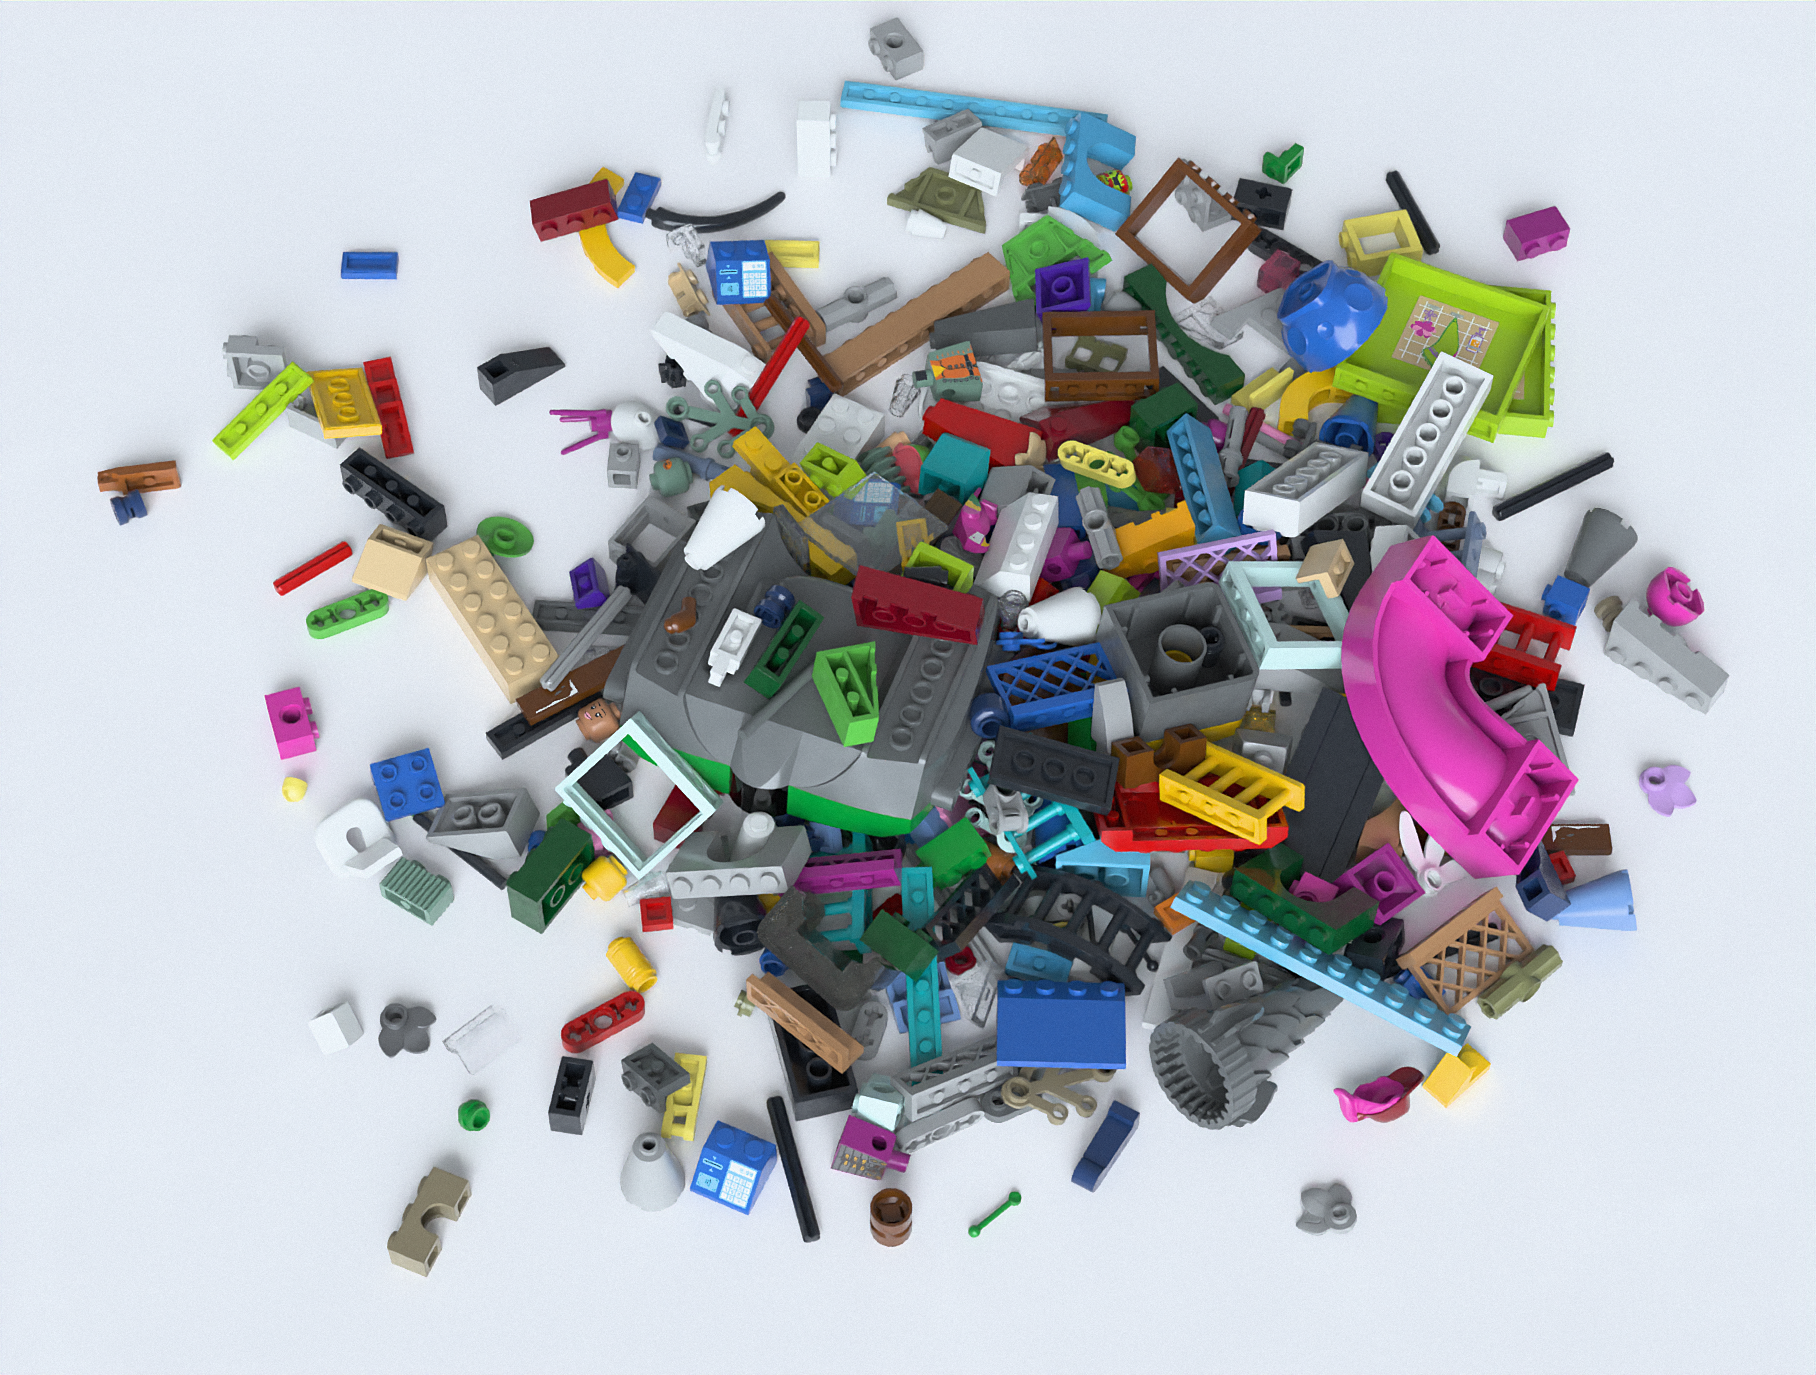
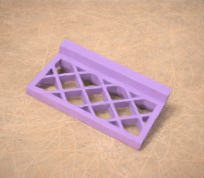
M1272 529L1157 552L1161 592L1175 580H1179L1187 587L1198 584L1205 575L1214 580L1213 583L1220 587L1218 582L1223 571L1217 576L1209 570L1218 560L1226 565L1228 561H1231L1223 556L1229 548L1237 547L1241 549L1232 561H1242L1247 554L1255 558L1256 561H1277L1275 531ZM1268 541L1269 546L1261 555L1252 550L1258 542ZM1209 553L1212 557L1203 567L1194 562L1200 554ZM1180 559L1183 563L1174 573L1166 568V561ZM1189 566L1199 571L1190 582L1180 577ZM1252 587L1259 604L1282 599L1281 587Z

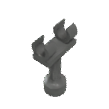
M1298 418L1294 422L1292 434L1299 439L1305 440L1303 444L1293 439L1287 440L1284 445L1283 455L1291 459L1314 442L1334 444L1318 439L1315 440L1317 423H1310L1305 419ZM1351 444L1348 449L1363 451L1364 447Z

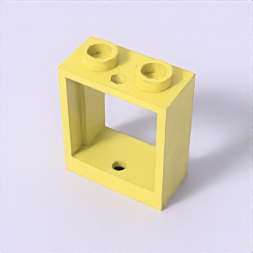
M1406 209L1343 221L1342 232H1339L1338 238L1340 247L1346 250L1348 267L1364 272L1369 277L1380 275L1391 252L1421 262L1423 248ZM1394 232L1400 246L1399 249L1364 254L1358 238Z

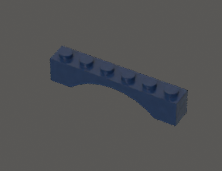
M1541 840L1521 873L1516 875L1515 887L1526 911L1548 922L1570 906L1571 902Z

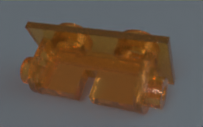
M1052 137L1049 143L1038 146L1037 151L1030 159L1032 164H1027L1019 174L1020 184L1023 186L1034 183L1045 185L1063 159L1055 137Z

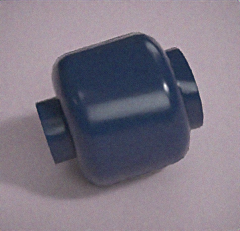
M985 693L973 699L969 720L971 729L977 736L987 739L996 738L1000 725L1009 727L1008 709L1005 700L1001 696L994 693Z

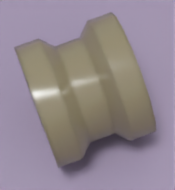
M1619 596L1607 597L1594 608L1597 618L1603 620L1602 625L1606 632H1611L1614 620L1623 610V603Z

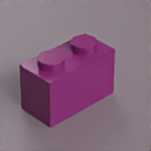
M1552 206L1507 220L1503 240L1518 262L1566 247L1571 228L1558 208Z

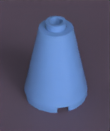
M1622 869L1566 890L1565 892L1571 905L1552 918V920H1558L1559 926L1637 931L1628 870Z

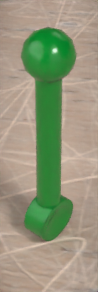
M1016 1191L1011 1192L1008 1201L978 1225H972L968 1228L969 1236L972 1238L978 1237L984 1227L1009 1207L1018 1206L1021 1203V1194Z

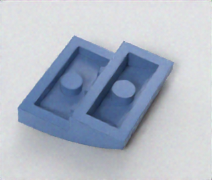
M944 961L937 963L940 1023L945 1024L961 1020L954 990L950 986ZM900 971L883 975L884 987L899 1034L908 1032L905 974Z

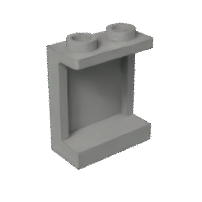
M1212 961L1163 979L1171 1010L1190 1009L1191 1007L1198 1008L1199 1010H1215L1221 1006L1264 991L1256 961H1250L1223 971L1221 961Z

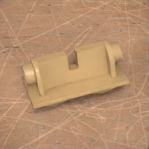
M680 262L677 263L680 271L673 272L668 276V285L674 296L678 299L677 302L683 315L690 317L698 315L703 310L709 316L710 313L705 305L709 301L702 289H697L696 284L699 281L691 269L686 271Z

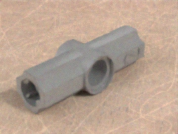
M883 277L864 287L852 286L847 288L842 298L815 310V312L826 325V332H829L847 322H863L867 318L868 312L896 299L897 291L892 280L889 277Z
M1088 486L1083 488L1076 496L1083 519L1082 524L1088 534L1098 567L1111 570L1118 567L1119 563L1123 560L1116 538V530L1111 523L1099 487L1093 488Z

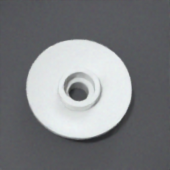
M637 401L623 402L614 409L611 415V427L616 437L622 443L639 444V451L655 449L657 444L661 443L654 425L659 415L654 409Z

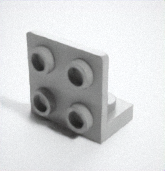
M1187 175L1176 187L1174 192L1176 201L1179 205H1183L1188 212L1190 220L1196 223L1202 232L1231 221V215Z

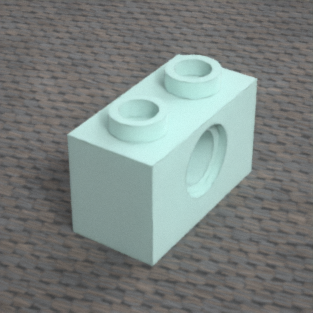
M873 1073L868 1083H862L860 1093L856 1094L852 1113H856V1118L894 1133L905 1112V1097L890 1085L889 1076Z

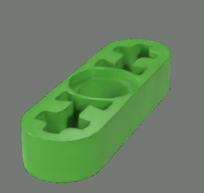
M370 589L314 610L306 618L308 633L312 638L325 639L379 619L389 611L388 596L385 593ZM376 601L380 605L374 606L371 602ZM361 605L363 606V610H365L364 612H361ZM347 609L356 612L353 617L348 619L340 616L341 612ZM331 616H335V623H333ZM321 622L324 626L319 627L316 623Z

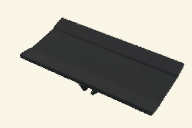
M1323 687L1285 773V776L1304 784V809L1298 812L1285 805L1282 807L1289 828L1288 837L1280 843L1304 856L1300 876H1303L1306 871L1328 883H1333L1346 870L1384 782V778L1362 741L1352 717L1347 697ZM1269 848L1252 849L1251 854L1257 856Z

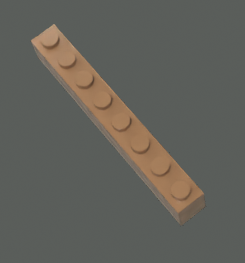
M987 252L981 257L973 259L961 270L951 273L947 279L939 284L931 286L922 295L909 300L906 305L897 311L890 312L883 320L867 327L858 336L845 341L842 346L833 352L823 355L844 383V387L839 389L836 394L844 397L930 341L929 333L935 332L934 321L975 312L1009 290L1010 271Z

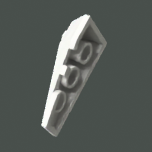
M667 311L663 312L650 331L671 359H675L684 370L683 375L687 380H692L701 391L699 395L718 412L720 411L715 402L704 391L706 382L716 380L720 383L722 394L734 412L738 404L732 399V390L737 386H743L749 391L766 366L765 363L744 348ZM711 386L708 392L711 394L716 393L718 386ZM743 391L736 394V399L738 400L745 397V392Z

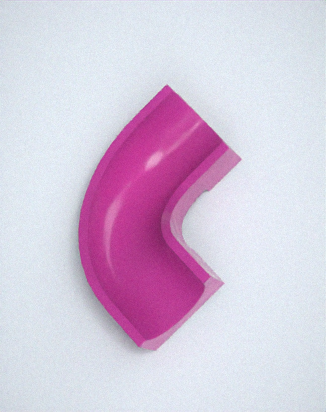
M1434 535L1391 545L1355 599L1344 627L1341 647L1342 676L1346 697L1354 722L1372 760L1394 794L1418 824L1474 879L1519 875L1579 779L1539 739L1527 741L1494 712L1473 688L1469 676L1472 663L1484 661L1513 615Z

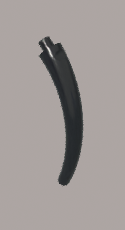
M779 191L754 206L722 215H687L673 212L660 206L656 210L648 208L645 218L652 220V227L669 232L683 234L714 233L739 227L765 215L785 200L786 195L784 192Z

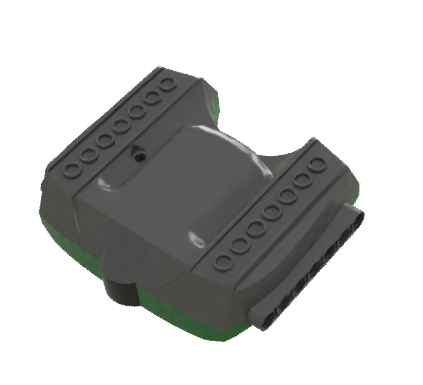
M756 512L755 515L758 520L762 517L765 520V527L761 532L707 570L692 568L685 561L684 548L687 542L678 541L604 687L603 698L622 704L619 729L640 711L667 744L685 759L712 789L728 794L737 807L749 814L765 812L771 817L789 814L830 827L886 837L912 832L925 819L934 806L949 811L953 810L969 774L967 770L972 767L983 741V738L977 736L972 731L969 712L973 699L980 694H995L986 674V667L1005 663L1009 658L1018 654V651H1002V645H996L1001 616L998 596L974 583L967 592L983 598L985 616L978 645L857 626L851 599L853 588L830 580L808 576L787 551L782 537V525L774 513ZM947 584V589H954L953 586ZM772 585H780L788 589L795 598V604L801 600L825 617L782 685L770 699H767L745 684L744 680L778 628H769L761 624L754 641L734 675L727 672L720 687L708 682L711 675L710 671L713 667L708 664L710 652L732 610L735 608L755 616L754 608L760 600L764 599L765 593ZM685 597L695 598L697 605L694 627L681 633L669 634L666 632L664 620L671 617L672 614L681 611V600ZM875 641L879 720L873 742L847 747L843 746L813 678L747 740H743L738 735L737 731L816 658L817 652ZM629 733L622 739L638 756L658 766Z

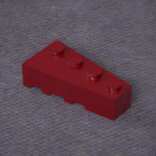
M859 565L851 596L857 626L978 645L985 616L983 598L977 597L974 594L961 593Z

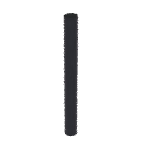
M423 812L413 816V821L429 832L433 820ZM447 847L500 890L506 888L508 879L476 854Z

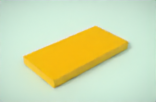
M363 368L306 372L314 380L308 388L324 439L382 434V425Z

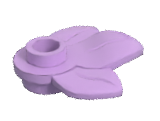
M1669 765L1663 769L1660 767H1650L1644 770L1639 777V786L1644 793L1648 794L1649 805L1662 816L1671 817L1674 808L1685 809L1695 805L1697 802L1692 791L1684 784L1691 772L1681 766Z

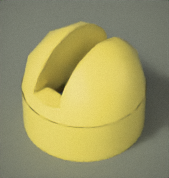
M286 777L282 785V795L289 802H298L305 796L308 784L298 778Z

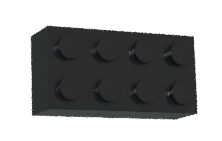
M828 980L790 988L841 1028ZM768 1016L795 1121L852 1109L855 1096L858 1094L852 1066L843 1074Z

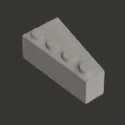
M1632 598L1613 622L1604 655L1609 657L1614 663L1631 670L1641 679H1646L1658 686L1663 692L1685 702L1690 708L1706 715L1724 693L1730 675L1702 652H1692L1682 636L1678 633L1672 636L1660 626L1662 621L1654 614L1648 617L1638 609L1641 604Z

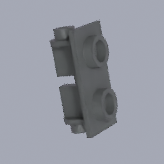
M1062 177L1056 178L1052 183L1046 185L1042 183L1029 185L1021 197L1022 201L1029 200L1025 202L1027 211L1037 213L1048 210V206L1053 207L1050 200L1054 198L1056 206L1060 207L1061 195L1059 194V188L1062 183Z

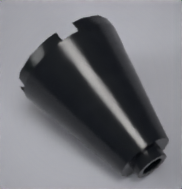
M758 894L714 897L713 941L718 951L723 953V949L730 950L731 955L734 956L747 955L762 950L766 947L765 941L770 937L772 940L775 938V924Z

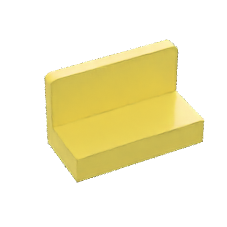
M1273 367L1233 394L1231 403L1234 406L1245 407L1248 413L1252 407L1266 409L1283 396L1286 388L1292 383L1294 370L1288 367L1279 373Z

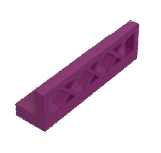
M901 849L808 858L790 892L778 893L779 897H792L901 886L902 851Z

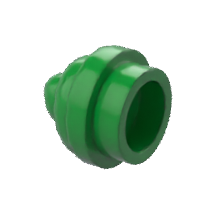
M470 1099L462 1103L458 1108V1122L467 1131H480L486 1127L490 1120V1111L481 1100Z

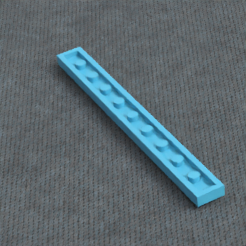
M845 81L840 100V107L935 120H942L969 109L982 121V126L1066 136L1064 130L1067 122L1070 119H1074L1080 112L1079 110ZM1083 111L1102 121H1108V114Z

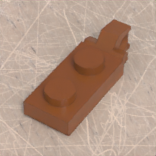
M176 460L116 467L97 473V483L100 492L116 490L123 492V495H127L129 491L138 489L139 493L181 487V478Z

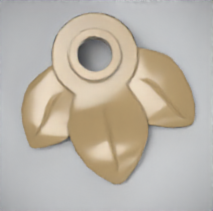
M1030 432L1027 453L1015 455L1016 466L1032 465L1044 472L1043 464L1046 458L1045 440H1041L1038 434Z

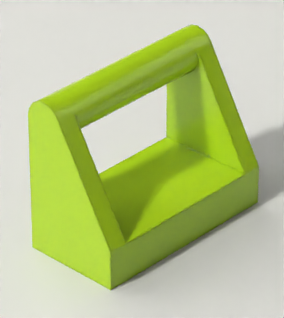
M920 541L906 567L941 565V569H948L947 584L953 586L954 591L967 593L973 585L974 566Z

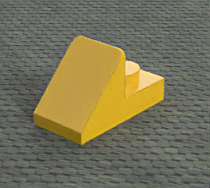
M1467 1043L1461 1048L1457 1057L1448 1052L1445 1054L1423 1084V1088L1447 1108L1490 1069L1491 1063Z

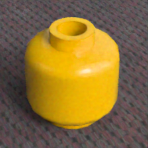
M603 855L599 856L583 870L582 878L586 883L582 888L593 900L599 897L603 901H610L627 885L625 876L628 872L612 855L609 858Z

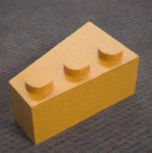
M1186 501L1177 503V509L1163 515L1160 514V511L1151 514V520L1135 526L1134 522L1116 528V538L1123 560L1119 563L1118 567L1111 570L1103 568V570L1124 579L1129 576L1154 573L1159 570L1157 552L1194 545L1195 524Z

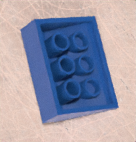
M1018 979L997 980V1066L1126 1069V1004L1124 983L1112 981L1090 983L1079 980L1071 982H1053L1051 980L1021 981Z

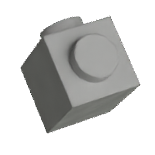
M626 442L610 443L607 464L608 488L637 489L640 469L639 444Z

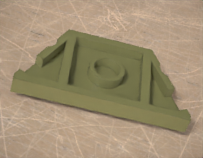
M929 167L920 173L919 177L905 183L902 191L896 195L890 193L887 197V205L909 212L912 209L916 211L921 209L943 222L982 234L986 233L982 190L948 177L949 172Z

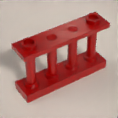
M1500 602L1513 615L1504 630L1520 635L1516 647L1512 649L1497 644L1500 639L1499 636L1484 661L1474 662L1472 667L1535 688L1545 683L1547 691H1554L1562 668L1561 664L1555 663L1560 648L1570 651L1577 626ZM1531 639L1549 644L1544 658L1526 653Z

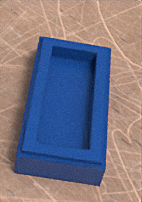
M343 252L341 278L397 280L398 252Z

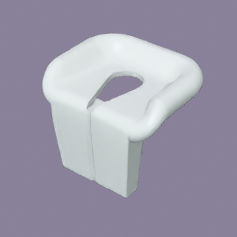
M368 798L352 799L325 817L315 830L317 848L330 870L340 877L351 875L353 877L369 878L381 870L384 865H388L403 854L399 846L394 844V834L379 807ZM352 827H358L362 831L366 849L361 853H358L346 839V833Z

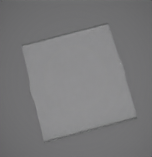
M871 472L797 523L810 542L855 576H857L859 565L888 572L910 557L920 541L928 544L949 529L943 521L919 505L915 499L907 493L900 491L876 472Z

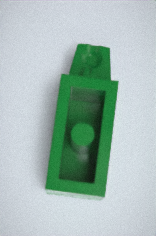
M964 817L915 851L920 860L916 867H932L933 888L938 886L941 891L946 887L956 885L963 875L972 869L982 867L987 862V859L992 856L987 844L967 817Z

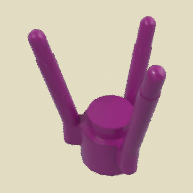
M552 409L549 411L550 415L568 416L560 417V422L589 421L591 432H597L596 435L561 450V455L578 450L598 440L609 439L608 432H613L611 427V409Z

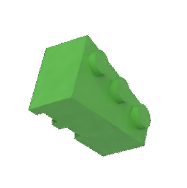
M875 641L819 651L816 654L812 678L844 747L874 741L879 720Z

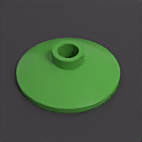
M506 517L486 518L479 523L476 530V535H479L487 549L503 557L516 558L524 556L532 550L534 544L533 535L527 527L516 520Z

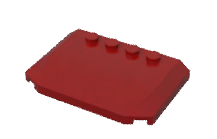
M1209 772L1197 782L1209 787L1221 777ZM1116 781L1111 811L1108 816L1094 813L1101 842L1115 852L1151 853L1152 851H1170L1179 853L1184 850L1211 852L1223 849L1243 851L1245 849L1272 848L1288 837L1289 828L1283 809L1280 808L1267 818V839L1260 845L1255 844L1160 800L1159 782H1151L1139 785L1136 788L1124 789ZM1233 783L1222 794L1234 798L1246 788ZM1259 794L1246 805L1258 810L1271 799Z

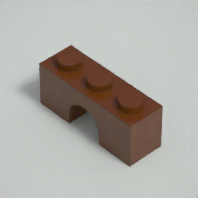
M1190 723L1165 729L1163 743L1155 752L1139 736L1111 742V756L1120 758L1116 781L1124 789H1132L1139 785L1159 782V774L1166 769L1180 775H1185L1205 760L1207 737Z

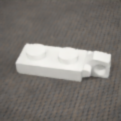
M735 608L732 610L710 652L708 664L713 667L710 671L709 683L720 687L727 672L734 675L736 670L739 669L761 627L762 619Z

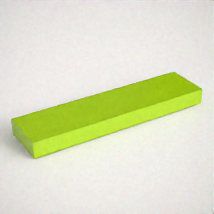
M292 361L212 442L234 461L286 409L290 402L293 403L298 398V395H301L314 380Z

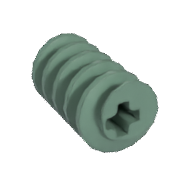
M890 446L868 450L856 459L861 463L860 467L866 473L870 482H894L902 485L906 481L905 476L896 477L902 470L900 466L891 467L897 461L896 457H886L892 451ZM910 486L901 487L900 501L905 502V495L911 491Z

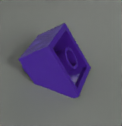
M1088 257L1035 269L1036 314L1041 323L1042 312H1081L1089 309L1091 306L1090 260Z

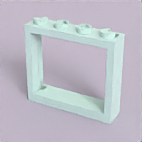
M1228 561L1218 582L1259 669H1342L1341 647L1344 627L1349 613L1340 595L1339 597L1327 598L1319 579L1303 583L1297 582L1296 576L1303 561ZM1252 587H1310L1336 641L1277 642Z
M640 711L630 718L555 788L565 800L563 803L568 807H572L580 816L582 824L586 828L593 830L601 838L602 845L608 851L614 852L622 861L625 870L629 868L639 880L724 802L690 764L667 744ZM628 733L700 810L648 858L576 782Z

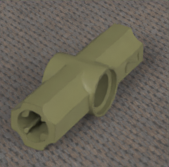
M1543 944L1521 963L1519 961L1512 963L1502 973L1499 981L1479 996L1477 1003L1482 1013L1489 1019L1497 1020L1519 1001L1522 1003L1528 1001L1538 991L1542 982L1562 967L1563 960L1559 952L1552 945Z

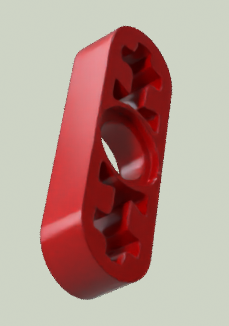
M626 991L566 1023L561 1030V1040L564 1049L570 1053H581L639 1022L645 1015L643 996L635 991ZM630 1003L632 1006H636V1010L626 1009L625 1005ZM617 1014H620L621 1019H617ZM601 1016H607L612 1020L611 1025L606 1028H599L594 1022ZM586 1025H589L592 1034H590L589 1029L586 1030ZM570 1034L581 1035V1040L576 1041L574 1038H570Z

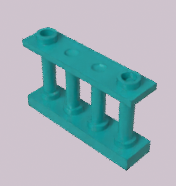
M971 767L967 771L972 780L967 783L976 798L981 795L983 796L989 786L987 783L989 773L979 778L973 767ZM1021 793L1023 801L1032 796L1029 794ZM1051 801L1050 805L1028 817V829L1025 833L1003 831L1017 854L1012 857L1021 874L1027 871L1032 880L1038 877L1031 866L1034 862L1073 839L1075 842L1081 839L1084 845L1096 841L1076 807ZM1057 814L1059 816L1066 814L1071 822L1066 825L1067 829L1029 852L1023 853L1016 841L1017 838Z
M853 832V844H849V847L842 848L838 853L812 852L809 858L872 852L873 844L867 834ZM873 888L852 890V897H849L848 901L807 906V895L792 896L791 932L787 934L789 950L794 951L800 962H806V946L849 940L850 943L855 944L860 954L872 953V949L859 939L873 922ZM850 913L852 916V924H848L847 928L807 933V919Z

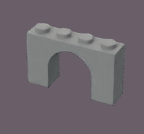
M804 825L775 827L767 843L760 851L739 861L724 862L726 854L719 831L692 832L686 838L665 873L673 899L789 893L812 850Z

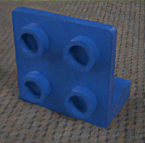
M429 748L369 764L371 778L376 786L387 822L445 805Z

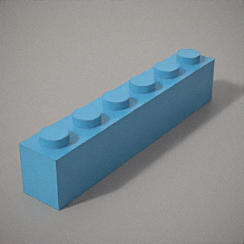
M1186 413L1166 432L1185 501L1195 524L1197 544L1242 536L1211 429ZM1237 547L1229 548L1224 555H1228Z

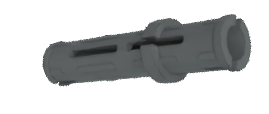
M1228 888V889H1225V890H1224V892H1223V894H1222L1221 896H1223V895L1230 896V897L1234 898L1235 900H1237V901L1239 902V904H1240V902H1241L1240 900L1236 899L1235 897H1233V896H1231V895L1229 894L1231 888ZM1198 923L1193 930V936L1183 947L1184 955L1193 961L1200 960L1207 947L1216 942L1218 932Z

